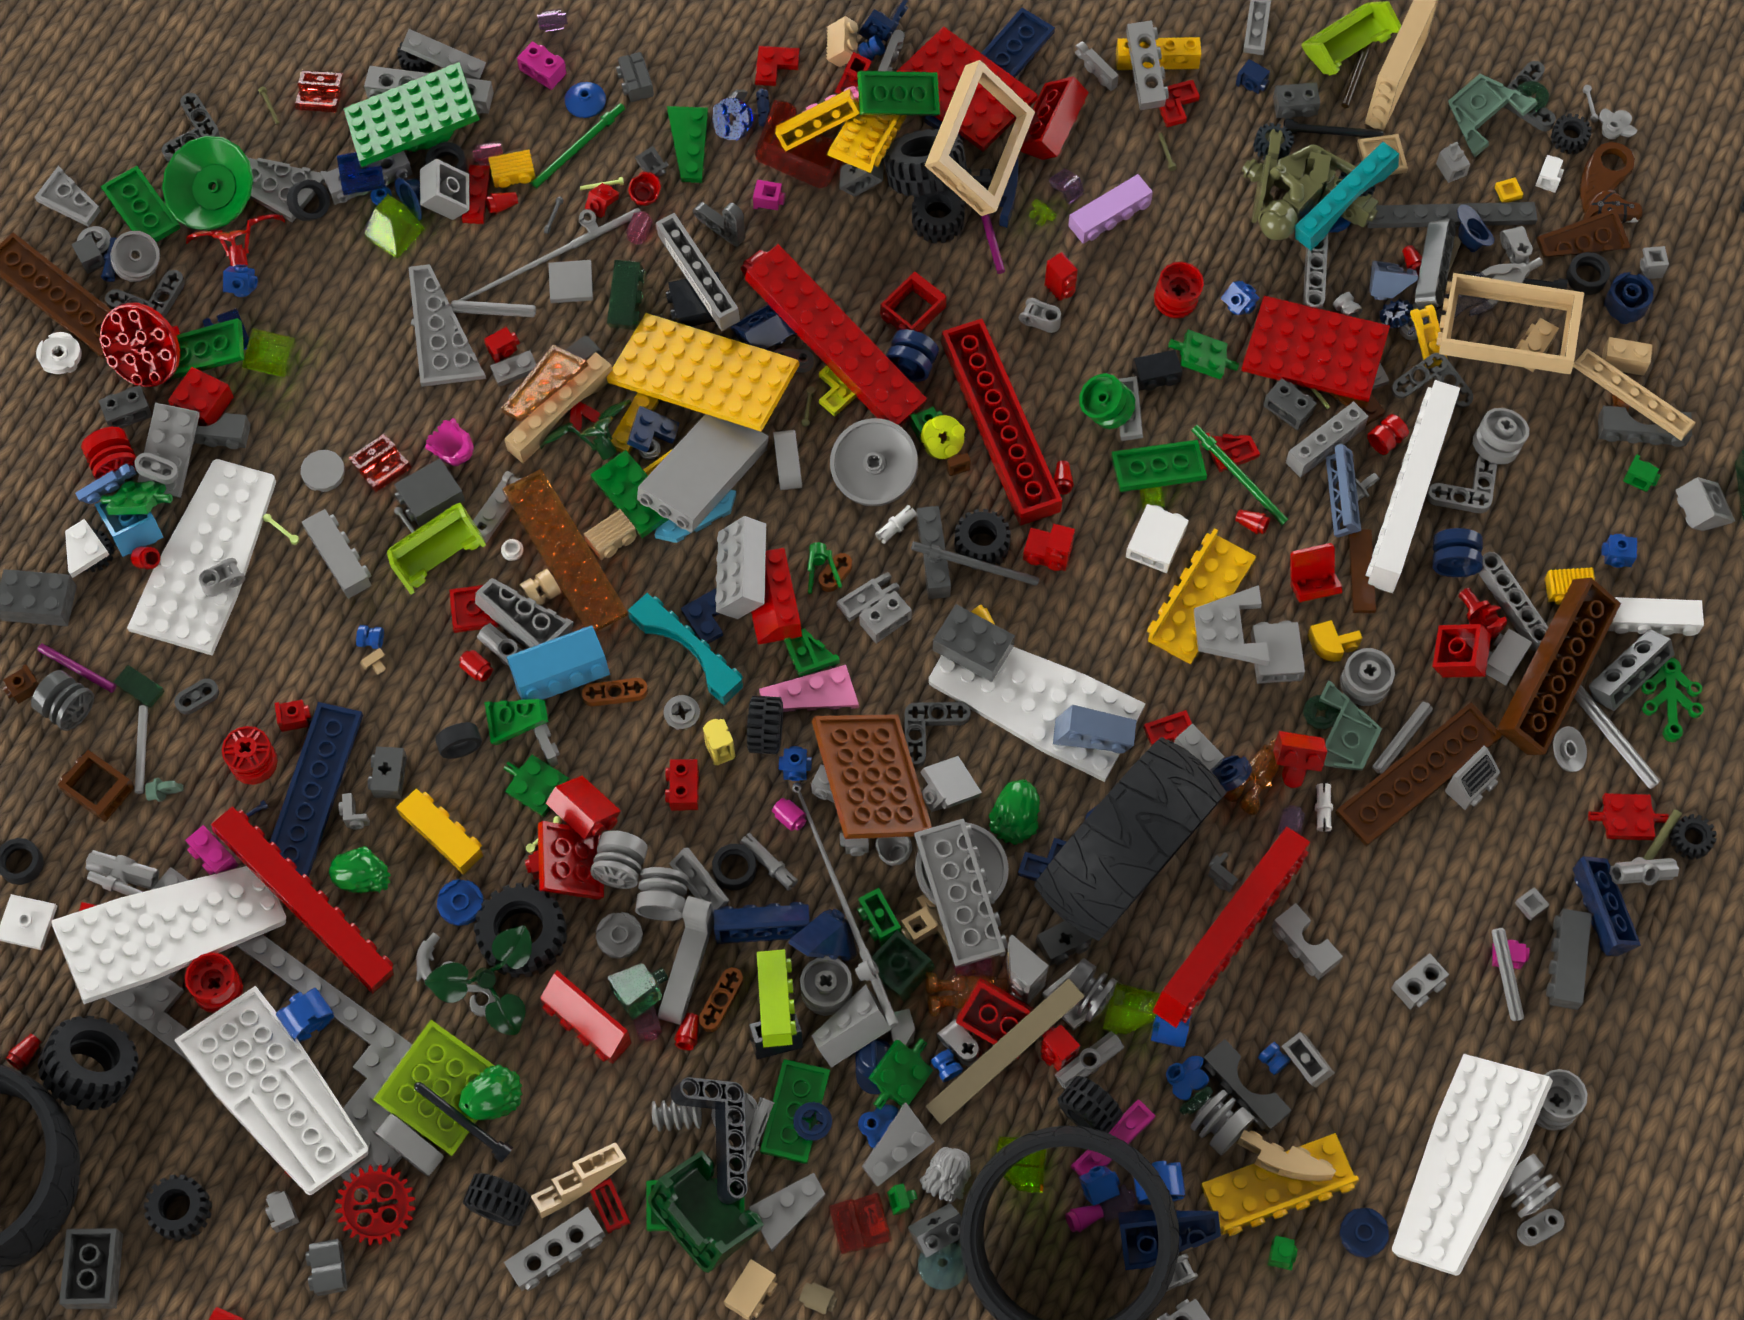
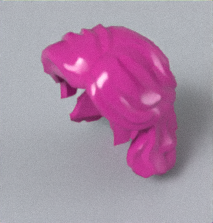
M452 418L450 421L443 420L441 426L437 427L438 432L433 431V435L427 436L425 449L433 452L434 455L439 456L442 462L449 465L459 466L469 460L473 454L474 446L469 433H466L465 430L459 427L455 418Z

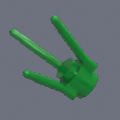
M815 542L809 546L807 568L809 571L808 594H812L815 565H823L827 559L838 587L842 588V583L832 558V551L827 550L826 545L821 542Z

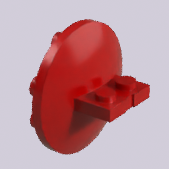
M125 303L117 306L106 315L101 325L99 340L107 359V364L122 378L137 386L154 387L169 380L179 366L180 346L177 335L180 332L178 326H171L159 312L144 304Z

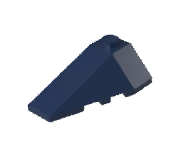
M829 909L822 912L788 942L809 957L824 958L826 955L836 960L838 956H841L842 960L850 961L857 955L849 922L845 919V915L837 909Z
M1176 1210L1180 1237L1179 1252L1190 1247H1198L1221 1236L1218 1211ZM1154 1211L1119 1212L1118 1218L1125 1270L1155 1266L1159 1238Z

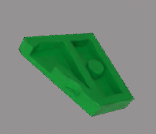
M801 629L802 637L784 638V643L799 677L840 663L838 655H833L829 652L822 642L814 639L812 634L805 629Z

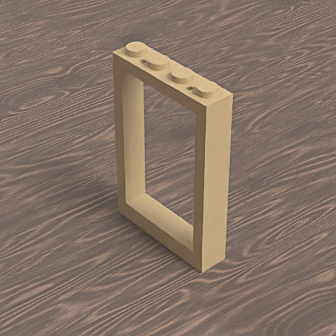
M1413 0L1378 75L1365 124L1382 131L1385 130L1428 37L1439 0Z
M980 60L965 65L925 166L978 214L984 216L997 211L1035 111ZM978 82L1017 117L988 190L949 156Z
M1453 273L1452 282L1447 281L1445 294H1449V298H1444L1442 311H1446V315H1441L1439 328H1443V332H1438L1436 345H1440L1439 354L1571 374L1576 353L1584 292ZM1458 294L1566 310L1560 356L1451 339Z

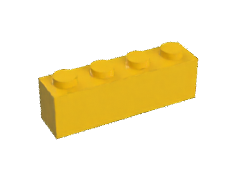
M848 89L777 125L775 134L786 152L859 115V104L851 89Z
M416 788L396 807L399 815L464 875L483 857L481 843L473 836L469 838L465 834V828L459 822L453 823L449 819V813L443 807L437 808L433 804V798L427 792L421 793Z

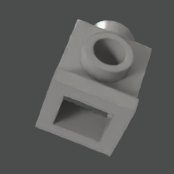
M1665 246L1643 248L1644 257L1640 260L1641 271L1648 279L1663 278L1669 266Z
M276 1191L267 1196L266 1201L269 1207L265 1208L270 1221H275L270 1224L276 1233L299 1223L291 1199L285 1191Z

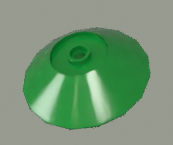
M203 136L188 141L173 154L165 168L162 190L167 208L177 221L191 229L210 231L228 225L242 213L251 197L253 174L250 161L238 145L224 137ZM216 184V188L212 190V186Z

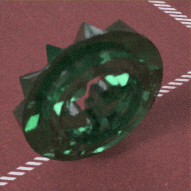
M1528 81L1522 83L1517 88V91L1526 97L1536 93L1537 105L1533 110L1538 111L1540 108H1545L1549 100V93L1542 84Z
M1316 695L1305 703L1303 716L1307 724L1313 726L1314 729H1323L1325 731L1327 728L1334 726L1340 710L1319 701L1321 695ZM1317 709L1320 711L1327 709L1325 713L1326 718L1323 716L1315 717L1318 712Z
M1210 1087L1201 1089L1182 1104L1179 1111L1183 1116L1187 1113L1189 1115L1193 1114L1211 1098V1094L1214 1091Z

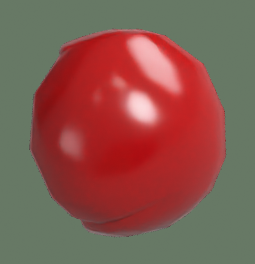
M641 172L638 176L632 178L628 188L630 198L637 205H651L659 198L661 184L659 178L653 173Z

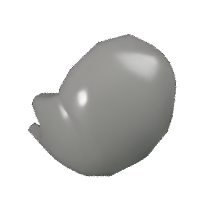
M909 837L877 838L876 840L879 857L886 864L891 866L900 865L909 859L912 852V843Z

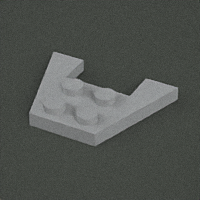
M1259 585L1194 608L1198 651L1269 666L1267 642L1244 644L1240 616L1241 609L1261 608Z

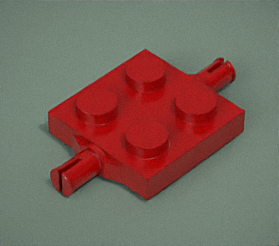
M1604 793L1602 797V812H1588V821L1603 822L1606 829V839L1654 840V824L1666 823L1669 818L1668 813H1654L1651 795Z

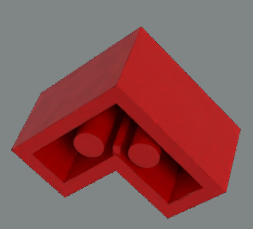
M1054 523L1051 533L1030 528L1023 552V560L1031 565L1047 566L1054 571H1066L1073 547L1075 529Z

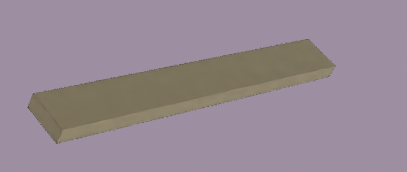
M1068 978L925 1107L942 1125L1078 1004L1085 995Z

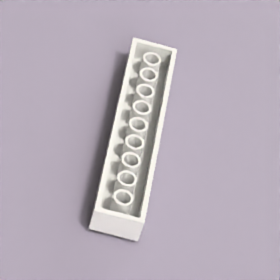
M1437 380L1434 381L1432 388L1427 387L1372 554V559L1366 572V576L1370 577L1368 584L1375 586V588L1390 593L1394 592L1460 391L1459 387Z

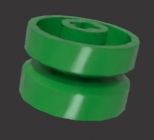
M1104 373L1098 374L1086 382L1079 395V405L1081 410L1100 427L1115 429L1124 425L1131 418L1135 409V397L1133 392L1114 375Z

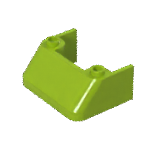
M1389 1L1368 2L1303 42L1301 46L1323 74L1330 76L1338 73L1343 60L1372 42L1379 41L1383 43L1391 38L1390 34L1398 33L1402 25Z
M457 503L391 546L387 551V556L391 568L412 595L415 593L413 586L417 588L425 583V577L429 570L463 548L472 551L480 545L482 547L486 546V543L463 505Z

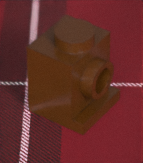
M26 664L19 671L3 679L6 686L2 687L9 699L14 697L18 704L33 696L39 685Z

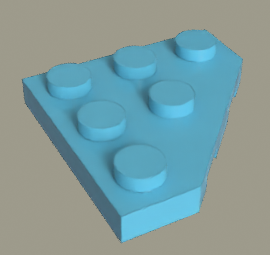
M730 490L694 531L698 532L711 525V522L731 514L736 491ZM668 520L656 528L655 538L677 543L689 535L690 532L686 529H681L676 523Z

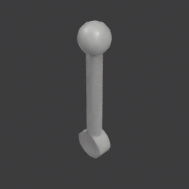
M1585 85L1583 92L1587 95L1592 115L1590 120L1597 122L1599 117L1595 113L1590 94L1592 87Z
M396 507L394 513L400 516L411 533L414 532V528L403 514V509Z

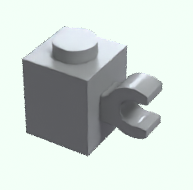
M1458 142L1444 148L1439 153L1436 162L1448 183L1467 176L1470 163L1464 155V151L1459 147Z

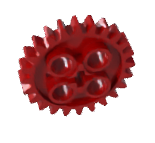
M369 1164L368 1172H365L360 1167V1175L357 1176L353 1172L350 1173L352 1181H343L347 1188L338 1189V1193L343 1195V1198L335 1200L336 1203L342 1204V1207L335 1210V1213L343 1214L338 1219V1223L346 1222L343 1231L351 1229L350 1238H353L356 1234L360 1235L359 1243L364 1238H368L369 1245L372 1244L374 1239H377L379 1245H382L383 1237H386L391 1242V1234L394 1233L400 1237L399 1228H408L404 1221L413 1219L408 1214V1211H413L416 1208L413 1205H409V1202L416 1199L415 1196H408L413 1187L405 1188L404 1185L408 1179L405 1178L400 1181L398 1178L401 1172L398 1171L395 1175L391 1174V1166L386 1172L383 1171L382 1164L375 1171L372 1164ZM383 1184H389L393 1188V1194L384 1197L380 1194L379 1187ZM358 1188L366 1189L368 1191V1198L363 1201L358 1200L355 1197V1190ZM373 1198H377V1202L397 1199L398 1201L396 1204L380 1205L378 1211H374V1207L354 1210L353 1208L355 1205L371 1204ZM391 1208L396 1212V1218L393 1221H387L383 1218L382 1214L385 1209ZM360 1213H369L372 1218L371 1223L368 1225L360 1224L358 1221Z

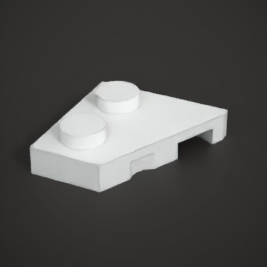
M85 519L65 531L68 572L72 578L109 555Z

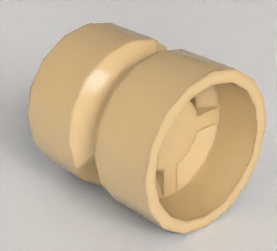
M548 569L536 574L534 580L529 578L519 584L524 597L533 599L538 605L544 604L546 598L551 600L561 594L557 582ZM537 587L540 588V590H541L540 593L537 592V590H536Z

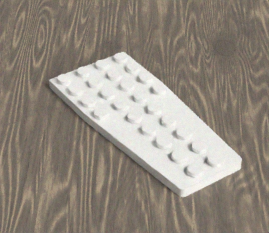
M219 459L213 460L161 554L158 566L151 573L127 627L129 632L213 656L238 598L242 584L212 597L203 592L199 582V575L202 571L221 563L225 559L235 558L240 573H243L245 576L263 523V516L266 514L276 485L274 475ZM209 581L207 585L213 584L215 581Z
M1013 647L992 682L942 655L929 676V685L957 702L967 704L972 711L1040 751L1103 782L1108 778L1120 753L1054 745L1055 719L1073 704L1134 719L1137 723L1145 708V703L1100 681L1016 647Z
M247 866L121 897L51 921L84 1004L154 981L187 967L202 954L220 953L281 927L286 923V915L279 899Z
M254 986L174 1041L221 1103L306 1194L312 1195L369 1154L368 1146L298 1039L296 1038L294 1041L277 1018V1012L258 988Z
M1463 1054L1436 1117L1392 1246V1251L1398 1257L1455 1276L1462 1272L1526 1147L1553 1082L1549 1076Z

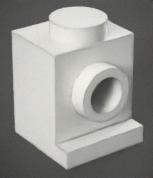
M1547 155L1535 186L1555 193L1564 169H1561L1563 160L1559 157Z

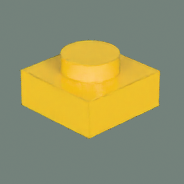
M1516 177L1496 182L1494 187L1501 203L1520 200L1524 195Z

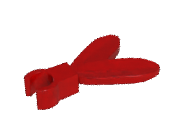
M578 402L571 408L570 422L580 432L582 429V416L596 423L599 420L600 413L586 404Z

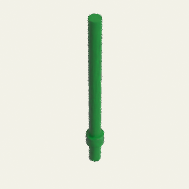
M619 103L610 112L603 114L597 124L531 182L532 186L537 189L601 130L614 123L615 118L625 110L624 105Z
M1198 424L1191 430L1203 442L1202 446L1207 451L1210 450L1281 525H1284L1289 520L1223 452L1212 436H1208Z

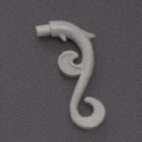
M434 932L426 941L424 940L417 951L416 981H419L421 978L425 981L432 972L429 966V959L431 961L434 960L432 952L435 949L434 945L440 939ZM452 961L444 962L442 965L452 963ZM466 984L467 992H481L488 996V1003L483 1006L477 1004L476 995H472L469 1001L471 1011L477 1016L485 1017L486 1006L491 1002H495V998L489 989L481 988L479 985Z

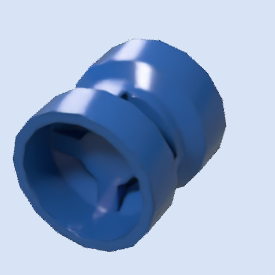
M877 35L869 38L868 42H862L858 45L860 55L871 61L874 60L875 56H881L886 51L883 42Z
M359 625L356 635L357 647L365 648L366 646H371L372 649H381L384 640V629L382 627L369 628L367 625Z
M1276 1042L1270 1044L1257 1057L1262 1063H1266L1269 1066V1071L1274 1076L1291 1061L1287 1054H1283L1280 1051V1046Z
M951 1049L942 1051L931 1060L933 1067L939 1070V1077L943 1082L955 1078L963 1071L960 1063L954 1060V1054Z

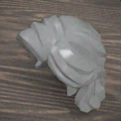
M941 1148L930 1160V1166L926 1169L925 1175L920 1179L923 1190H926L927 1194L931 1193L933 1197L939 1193V1199L943 1200L944 1198L949 1203L953 1202L956 1198L963 1199L964 1186L971 1176L969 1155L960 1149Z

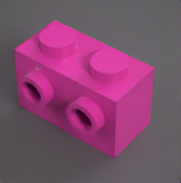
M533 41L517 57L519 70L550 90L567 74L565 61L559 55L550 53L543 45H538Z
M204 825L185 840L190 846L187 851L195 860L200 858L204 862L201 866L209 875L232 870L239 866L234 857Z

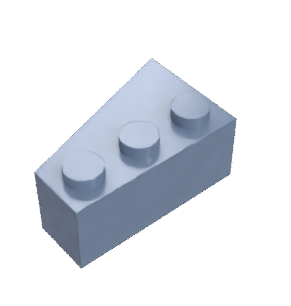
M1072 704L1055 719L1053 744L1125 753L1134 746L1136 720Z

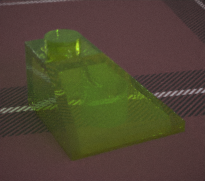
M388 194L374 209L365 232V237L398 258L424 230V226L404 204Z
M252 328L242 367L285 377L295 338Z
M1117 983L1113 996L1108 1003L1103 1029L1109 1032L1112 1031L1114 1034H1128L1154 1021L1156 1014L1152 1011L1159 999L1160 993Z
M999 1136L996 1153L1017 1138ZM1042 1149L1026 1156L1008 1170L1003 1177L1018 1191H1027L1029 1193L1043 1192L1047 1149Z

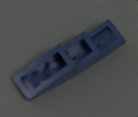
M1018 157L999 203V206L1003 207L999 226L1006 228L1013 212L1017 192Z

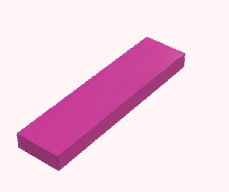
M1138 1099L1123 1114V1117L1109 1134L1129 1144L1155 1119L1156 1115ZM1087 1149L1071 1165V1168L1081 1176L1088 1173L1093 1167L1107 1166L1112 1159Z

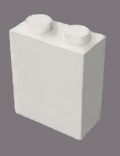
M1147 504L1128 545L1126 558L1167 573L1186 532L1189 520L1180 514L1167 512L1160 506Z

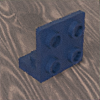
M902 0L890 19L884 13L874 9L860 28L858 34L867 40L877 35L881 41L887 42L897 28L900 18L907 11L906 3L908 0Z

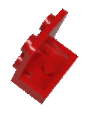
M1332 543L1291 552V588L1299 602L1342 593V585L1335 574V547Z

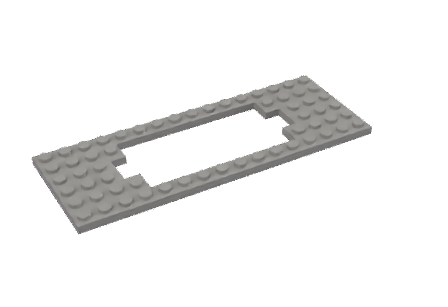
M170 867L151 890L189 880ZM263 934L236 945L292 988L302 992L303 995L309 990L317 988L332 1009L334 1019L370 1044L353 1066L357 1072L367 1079L343 1107L368 1146L369 1154L340 1176L351 1182L350 1173L353 1172L359 1176L360 1167L365 1172H368L369 1164H372L374 1171L378 1169L380 1164H382L383 1171L385 1172L390 1166L393 1170L402 1156L375 1134L390 1115V1112L373 1101V1098L412 1044ZM179 970L154 981L104 997L187 1060L174 1040L187 1032L188 1029L167 1014L169 1009L185 992L171 981ZM358 1188L359 1191H361L368 1197V1191L366 1189Z

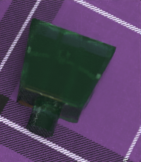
M641 963L607 977L612 993L631 1020H634L661 1000L662 995L658 985L669 980L662 967L650 973L645 965Z

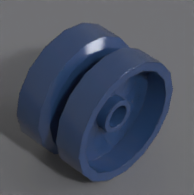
M903 329L895 333L886 356L910 381L920 382L928 378L932 364L939 353V348L930 337L923 333Z
M1464 528L1446 529L1435 534L1433 537L1434 555L1432 560L1434 571L1447 577H1468L1480 572L1483 567V556L1481 554L1483 538L1481 534Z

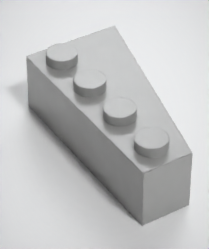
M493 578L476 592L475 604L526 649L572 632V620L560 617L555 611L536 604V601L529 597L527 599L519 595L516 590Z

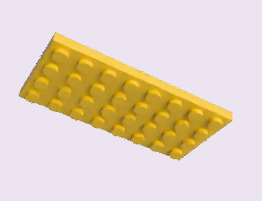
M645 313L612 367V371L606 378L610 384L762 432L798 369L799 361L788 356Z

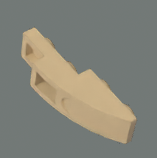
M1244 1129L1237 1143L1258 1155L1255 1165L1284 1177L1304 1181L1331 1180L1336 1172L1332 1168L1331 1163L1324 1159L1317 1160L1310 1156L1311 1153L1305 1148L1292 1146L1287 1154L1284 1152L1283 1147L1276 1143L1270 1144L1264 1141L1259 1133L1252 1130L1248 1132Z

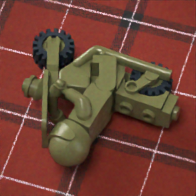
M1270 123L1269 126L1264 124L1257 131L1253 147L1254 151L1258 152V157L1264 156V162L1259 164L1256 159L1248 160L1242 168L1244 178H1250L1251 182H1257L1251 223L1256 224L1258 219L1264 235L1274 241L1287 239L1295 230V225L1356 168V166L1315 144H1311L1289 155L1294 137L1291 136L1292 132L1290 130L1286 132L1287 127L1280 128L1281 124L1278 123L1277 126H1274V123ZM1336 168L1342 171L1339 177L1335 176ZM1273 185L1288 191L1282 200H1273V196L1270 194ZM1374 185L1362 193L1343 212L1341 217L1363 228L1368 221L1373 222L1378 213L1376 207L1379 202L1372 198L1376 186Z

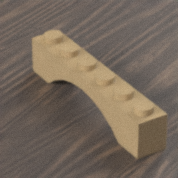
M595 352L505 438L507 451L520 462H526L539 449L541 443L555 424L574 405L591 394L599 392L608 383L606 377L612 371V365Z

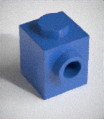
M1105 1165L1093 1167L1088 1173L1079 1176L1085 1198L1094 1206L1120 1195L1118 1185H1120L1119 1178L1115 1171L1112 1172Z

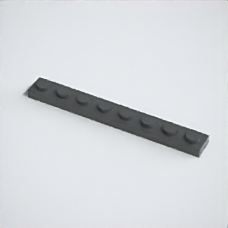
M1535 202L1463 203L1477 212L1485 226L1534 225L1537 222ZM1463 204L1377 205L1376 210H1378V213L1373 222L1368 221L1367 228L1428 227L1430 221L1448 218L1454 220L1455 226H1460L1461 222L1458 218L1457 210Z

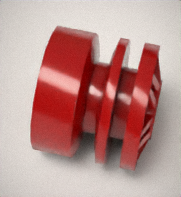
M1173 262L1167 265L1161 271L1153 295L1157 309L1165 316L1171 318H1184L1190 315L1195 310L1203 290L1204 281L1202 274L1195 266L1186 262Z
M105 427L94 431L82 441L81 448L87 462L90 463L89 466L95 480L111 471H117L125 464H128L129 467L133 466L136 471V455L122 428Z
M244 726L236 728L223 741V759L234 777L240 782L251 785L263 783L275 772L278 763L277 753L266 734L257 727Z
M212 952L202 954L187 967L184 977L185 985L199 1007L208 1013L217 1012L243 994L244 988L241 977L230 960L222 954Z

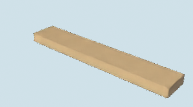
M1586 349L1574 362V368L1682 441L1694 427L1695 421L1589 349Z

